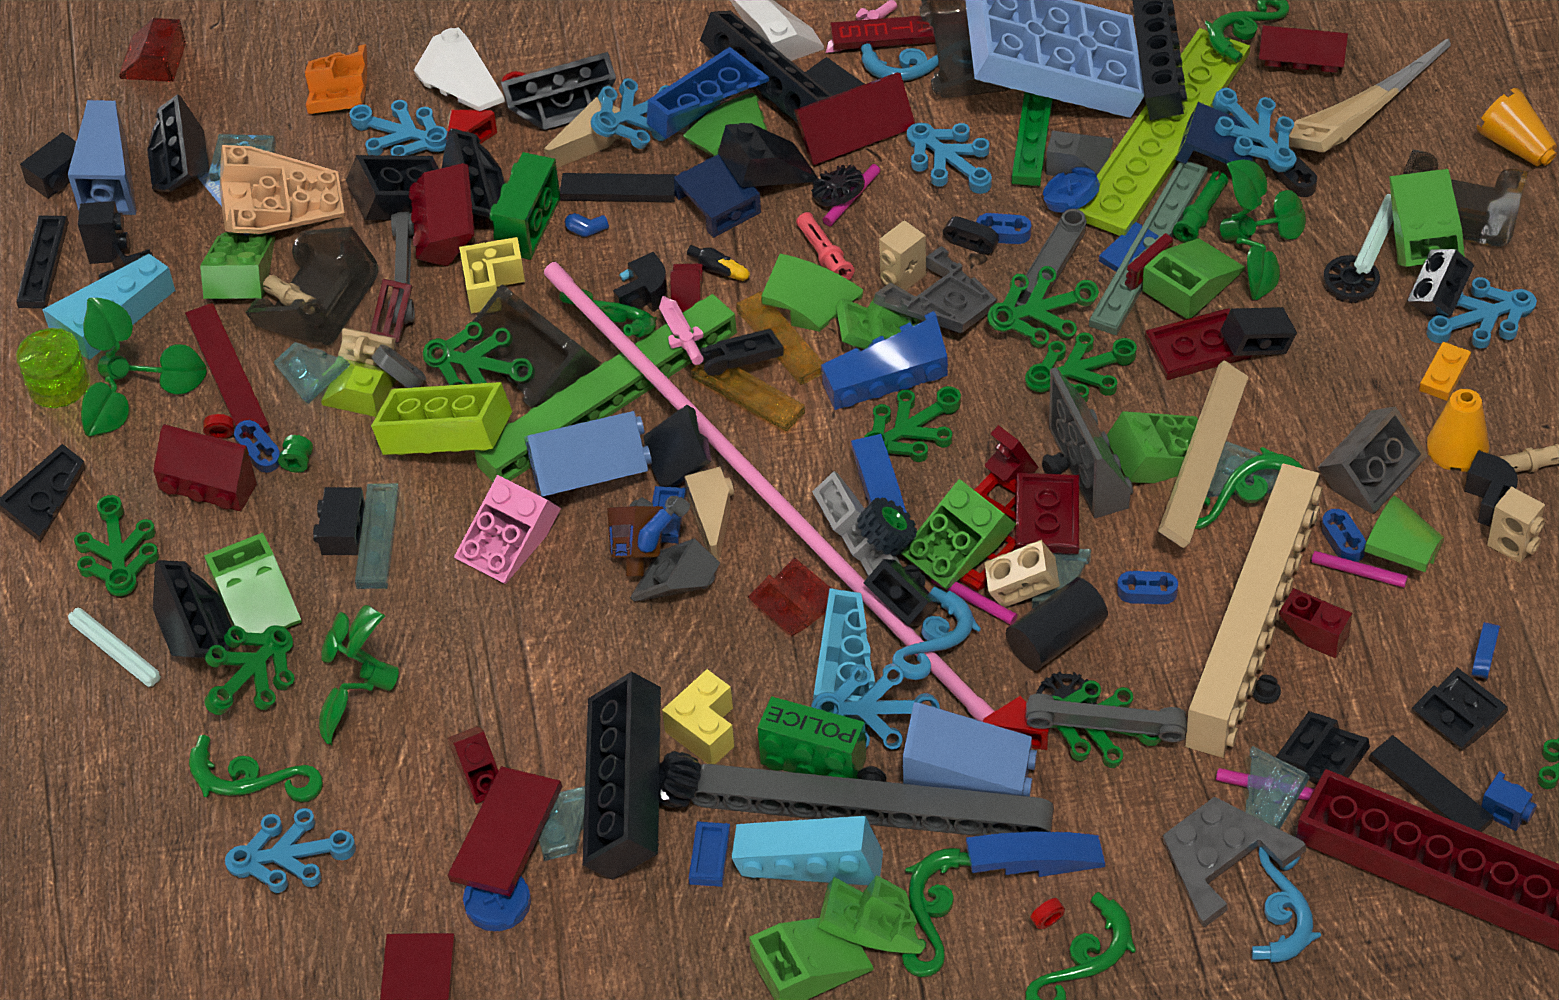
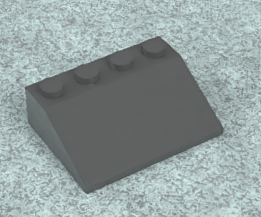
M1057 368L1050 369L1049 430L1061 453L1068 458L1069 469L1072 475H1079V489L1094 519L1128 509L1130 495L1133 494L1132 483L1129 477L1123 476L1117 454L1112 455L1109 449L1108 436L1104 431H1100L1095 411L1093 409L1089 410L1084 398Z

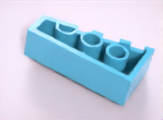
M147 254L42 310L50 333L90 360L101 350L91 347L84 336L83 322L88 298H104L119 304L128 312L132 325H134L175 291L169 267L152 255Z
M829 589L813 699L822 692L834 693L850 677L851 668L857 664L865 665L870 671L871 678L866 685L858 686L845 701H858L875 684L861 593ZM858 670L854 678L857 680L864 679L866 671ZM829 702L824 703L821 710L830 712L833 709V704ZM845 715V717L865 722L859 715Z
M866 816L736 824L732 860L741 876L826 883H829L833 877H836L847 884L869 885L876 875L880 877L883 851Z

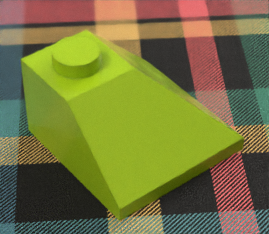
M342 359L321 400V404L376 417L396 379L379 366Z

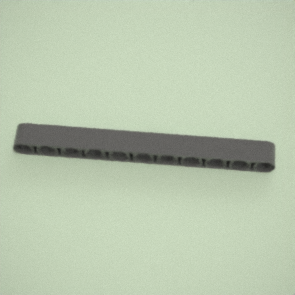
M715 764L701 765L699 772L701 777L698 781V788L695 790L694 798L691 799L695 805L704 808L808 819L866 816L870 825L972 836L1035 831L1051 832L1054 806L1049 800L1038 797Z

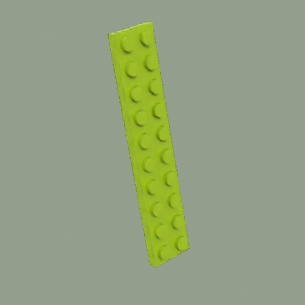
M1202 28L1197 30L1181 54L1183 66L1180 67L1183 68L1188 101L1183 102L1184 114L1150 120L1147 105H1145L1098 173L1097 178L1100 183L1098 193L1086 205L1078 208V210L1084 213L1087 224L1119 236L1127 234L1177 162L1175 158L1188 119L1197 103L1200 102L1213 108L1212 101L1216 92L1228 87L1249 56L1250 45L1230 39V42L1234 44V48L1243 54L1242 59L1235 63L1228 57L1223 58L1213 49L1207 30Z

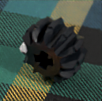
M672 751L667 753L664 760L660 762L659 802L663 803L664 806L681 809L690 803V799L694 798L695 790L698 788V781L701 777L699 773L701 764L697 758L691 757L690 754Z

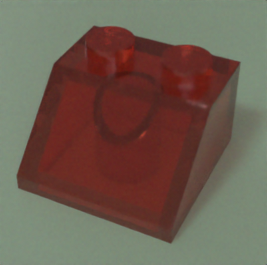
M153 18L131 38L119 73L120 79L174 82L186 45L180 19Z

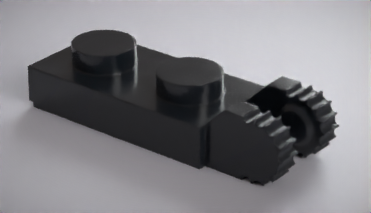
M766 329L718 341L716 344L703 347L699 351L704 358L702 365L704 364V371L707 375L714 376L722 374L727 368L732 369L783 356L784 347L773 331Z

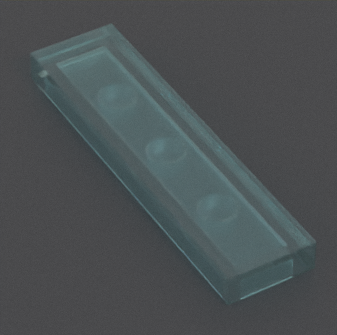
M398 483L367 484L355 577L356 589H388L399 498Z

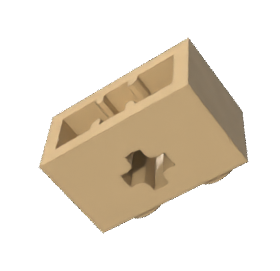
M904 220L879 239L880 279L885 285L891 282L906 291L926 275V236Z

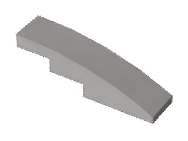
M833 471L812 491L833 530L842 536L852 556L861 561L868 576L883 559L896 560L901 565L896 556L891 554L885 555L882 550H876L873 544L870 545L867 542L868 539L861 535L862 530L858 529L857 518L865 508L840 475Z

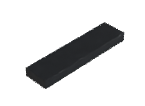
M562 173L560 200L675 202L673 177L676 174Z
M38 216L16 299L18 308L44 309L48 306L69 224L67 216Z
M1394 735L1370 753L1369 760L1433 813L1480 832L1492 824L1493 815Z

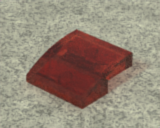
M794 557L775 578L769 574L748 598L791 636H794L826 613L829 589L831 587Z

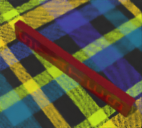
M967 12L830 22L833 50L861 48L866 43L872 47L970 40Z

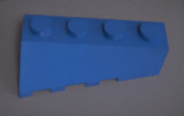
M729 47L648 99L647 124L667 139L730 97L768 82L769 77Z
M935 312L924 315L926 320L912 326L910 322L899 327L901 332L887 339H884L882 335L872 340L868 348L862 351L855 348L822 364V385L834 410L850 407L856 403L880 398L892 392L909 389L912 386L948 376L947 353Z

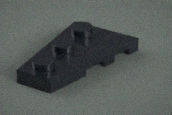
M61 444L0 497V511L41 543L85 469L84 460Z

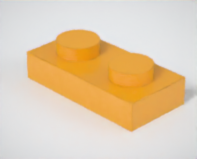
M1442 342L1420 382L1419 391L1448 401L1470 360L1471 351Z

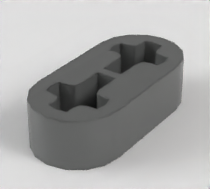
M381 344L372 355L373 361L380 368L407 388L421 387L426 380V376L421 370L387 345Z

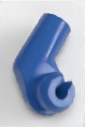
M573 213L565 218L567 229L582 237H588L609 228L605 215L590 220Z

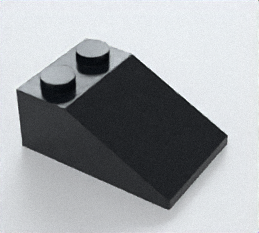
M752 123L728 124L725 126L717 153L741 187L809 183L818 178L793 142Z
M356 155L346 182L365 220H391V215L397 214V212L409 211L412 213V200L409 198L411 185L414 182L416 183L424 172L439 168L433 156Z

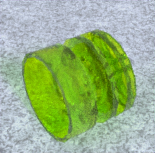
M47 328L28 335L20 343L16 352L17 363L21 375L24 377L28 395L34 403L42 407L59 408L76 402L84 395L89 385V375L85 362L82 359L79 343L72 333L64 329Z

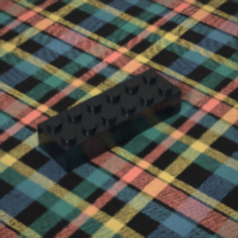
M632 671L588 698L582 865L611 880L656 856L659 847L661 687Z

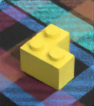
M517 237L459 247L471 313L500 309L497 287L525 282Z
M707 669L662 709L665 732L707 764H716L734 748L732 724L723 718L733 709L731 686Z

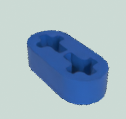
M985 213L980 215L976 221L986 226H992L991 228L999 236L998 243L1023 244L1031 237V221L1022 215Z
M244 420L240 422L234 430L236 443L247 446L251 463L259 471L267 473L276 470L280 465L278 463L280 451L277 445L255 421ZM247 431L249 434L253 433L255 440L254 444L248 437H243L244 432ZM262 449L266 455H272V460H262L259 450Z
M1331 509L1325 512L1321 531L1336 555L1355 562L1361 561L1365 555L1366 540L1350 515L1341 509ZM1346 541L1348 542L1350 547L1346 548Z
M1127 571L1118 578L1117 594L1122 601L1127 603L1169 604L1177 598L1178 580L1174 575L1167 572ZM1128 585H1135V590H1129ZM1165 585L1167 591H1161L1160 586Z
M1483 623L1471 676L1488 679L1500 625Z

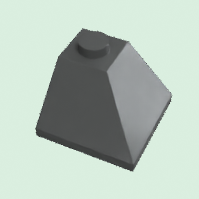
M1058 130L1052 131L1047 149L1046 175L1056 176L1062 172L1067 175L1072 173L1071 169L1085 167L1093 170L1097 176L1110 157L1114 138Z
M695 538L660 550L659 556L654 557L645 572V576L642 577L630 598L636 602L688 593L700 588L705 589L714 581V573L720 562Z

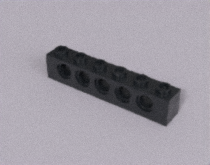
M1132 0L1144 94L1150 120L1184 114L1183 102L1188 101L1183 68L1180 67L1183 64L1173 0Z
M731 10L710 12L700 41L714 55H718L731 47L769 77V81L755 86V88L761 92L764 98L771 100L777 105L782 113L789 115L796 121L798 127L799 124L794 110L833 96Z

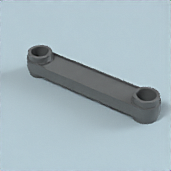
M1068 209L1062 214V217L1025 275L1029 280V285L1026 291L1019 295L1014 307L1027 303L1037 283V274L1044 266H1050L1056 271V279L1052 285L1048 286L1042 299L1047 297L1074 250L1084 237L1086 218L1082 211ZM1042 273L1044 279H1051L1050 274ZM1023 282L1020 283L1019 287H1024ZM1025 317L1020 320L1027 322L1032 320L1033 318Z
M409 211L397 212V214L391 215L393 237H396L395 281L410 284L411 239L414 236V224L411 222V213ZM400 289L392 324L397 322L404 292L403 289ZM413 299L409 301L404 325L415 322Z
M1033 694L1028 697V702L1026 703L1027 724L1037 729L1059 725L1157 735L1161 740L1167 742H1180L1185 739V734L1187 733L1186 712L1177 707H1167L1156 711L1058 701L1047 694Z

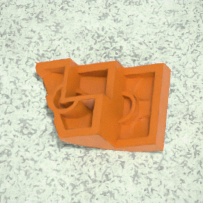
M366 44L358 46V52L345 55L337 52L327 57L308 61L305 70L309 89L306 101L308 114L351 109L354 106L363 105L367 84Z

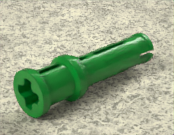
M1219 171L1213 172L1194 204L1185 208L1182 220L1178 221L1173 227V234L1179 241L1186 243L1198 238V231L1209 220L1208 213L1228 184V178L1224 173H1221L1218 180H1215L1219 175Z

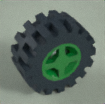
M879 497L875 498L857 518L858 529L862 530L861 535L868 539L867 542L870 545L873 544L876 550H882L885 555H900L916 537L917 528L914 527L916 525L914 520L909 519L911 517L909 513L903 511L904 508L900 505L896 506L892 500L888 502L883 497L881 499Z

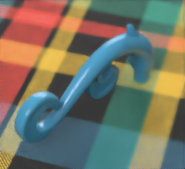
M969 41L953 44L927 60V56L920 49H905L899 55V63L902 68L887 66V62L878 58L877 53L873 51L870 44L866 43L861 46L863 54L861 60L864 67L870 74L879 79L897 72L901 73L903 82L920 78L930 73L955 52H967L970 54V56L965 58L954 54L951 60L955 66L965 70L973 69L971 43Z
M934 586L930 593L940 601L941 608L947 610L949 615H953L956 618L957 625L955 629L949 632V623L940 616L927 617L923 621L921 634L928 641L906 646L896 651L893 655L892 663L900 666L903 671V677L912 680L927 677L931 671V662L924 653L954 647L964 641L972 629L978 632L981 630L973 617L969 605L952 591L945 592ZM918 654L917 660L920 664H910L904 658L909 655Z
M1259 847L1261 865L1282 890V892H1276L1268 896L1264 906L1265 916L1268 921L1275 925H1284L1292 919V911L1284 909L1285 907H1290L1297 916V925L1294 933L1287 939L1282 935L1278 942H1269L1268 946H1252V960L1269 959L1270 963L1286 961L1296 957L1313 940L1321 937V933L1312 932V912L1303 894L1270 862L1269 854L1262 847ZM1300 856L1284 868L1280 866V869L1283 871L1292 869L1300 860Z

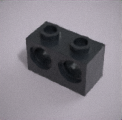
M1430 249L1407 302L1425 316L1442 315L1451 317L1474 264L1456 249Z

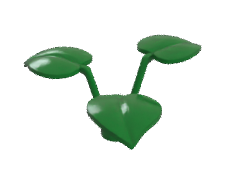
M1235 160L1228 162L1226 165L1231 173L1235 197L1243 210L1232 214L1229 218H1224L1220 224V232L1226 241L1236 240L1237 244L1251 246L1247 255L1249 286L1252 300H1258L1277 286L1280 278V268L1277 257L1273 252H1266L1264 244L1249 240L1248 238L1255 233L1257 226L1278 223V231L1282 238L1286 240L1296 239L1304 231L1306 216L1302 208L1303 204L1297 194L1291 190H1284L1279 192L1274 200L1275 218L1254 221L1253 218L1248 217L1246 214L1262 204L1260 197L1264 196L1267 192V179L1263 169L1257 163L1250 160Z
M94 297L88 298L83 322L84 336L91 347L107 351L106 355L98 362V371L101 376L105 377V382L109 383L111 388L103 382H96L87 389L81 407V422L85 435L94 436L111 432L120 428L125 423L129 413V404L123 394L116 393L117 385L114 379L124 378L129 371L161 373L159 383L163 390L171 394H184L195 389L203 381L207 372L205 363L191 347L174 344L166 348L161 354V367L129 365L126 358L115 354L120 349L119 341L127 340L132 334L133 325L130 315L123 307L111 300Z
M364 605L357 613L349 631L350 641L347 648L344 647L342 641L349 630V618L343 612H339L336 615L332 627L323 642L321 650L323 662L330 663L339 650L346 654L347 657L363 664L360 670V678H363L365 682L343 683L339 689L334 687L327 696L319 716V730L324 741L332 745L333 733L347 705V690L366 689L372 691L375 686L391 691L398 678V667L377 660L361 649L375 627L386 617L383 613L378 612L369 605Z

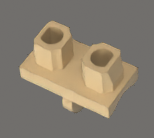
M342 328V343L338 358L378 366L373 361L372 355L381 344L387 345L394 350L396 338Z

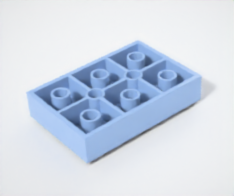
M965 0L974 77L976 80L1131 118L1144 98L1142 71L1132 15L1074 0Z

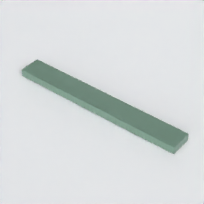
M1188 161L1186 164L1178 163L1090 317L1089 327L1117 336L1143 290V283L1133 290L1125 285L1127 280L1126 274L1129 272L1127 266L1148 229L1159 235L1156 240L1152 237H1146L1143 242L1146 249L1165 233L1171 237L1173 236L1174 225L1182 220L1185 208L1191 204L1207 176L1208 167Z

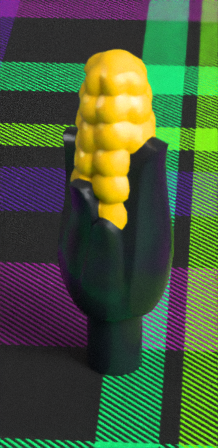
M690 245L687 250V255L697 259L698 264H702L703 269L741 281L747 280L750 276L747 268L714 248L700 249Z

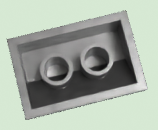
M1395 406L1371 410L1318 468L1334 492L1369 513H1375L1428 455Z

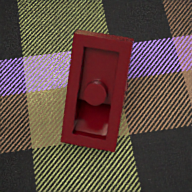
M673 264V270L670 272L671 299L677 302L682 313L702 300V264Z
M998 425L990 433L997 443L994 447L997 451L985 463V467L1001 480L1010 481L1017 477V473H1033L1039 468L1021 442Z

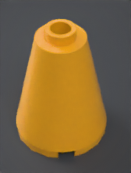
M1513 88L1511 91L1514 94L1509 97L1503 94L1487 109L1481 117L1484 121L1483 126L1481 127L1477 124L1476 129L1484 137L1533 165L1540 166L1543 164L1546 166L1556 157L1557 153L1555 150L1557 144L1522 91L1518 88Z
M1459 389L1451 395L1427 438V452L1433 462L1443 469L1450 470L1453 467L1461 468L1460 472H1468L1478 450L1488 453L1490 445L1480 395L1470 389Z

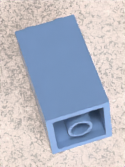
M87 100L68 171V178L78 210L80 203L115 201L118 213L136 215L137 209L127 140L116 101Z
M631 411L525 436L524 439L537 494L542 497L648 471L647 465L652 464L648 446L643 447L640 438L641 434H645L641 416L635 417V412Z
M914 702L903 753L904 784L1031 796L1033 778L1028 777L1029 770H1035L1037 761V750H1032V736Z

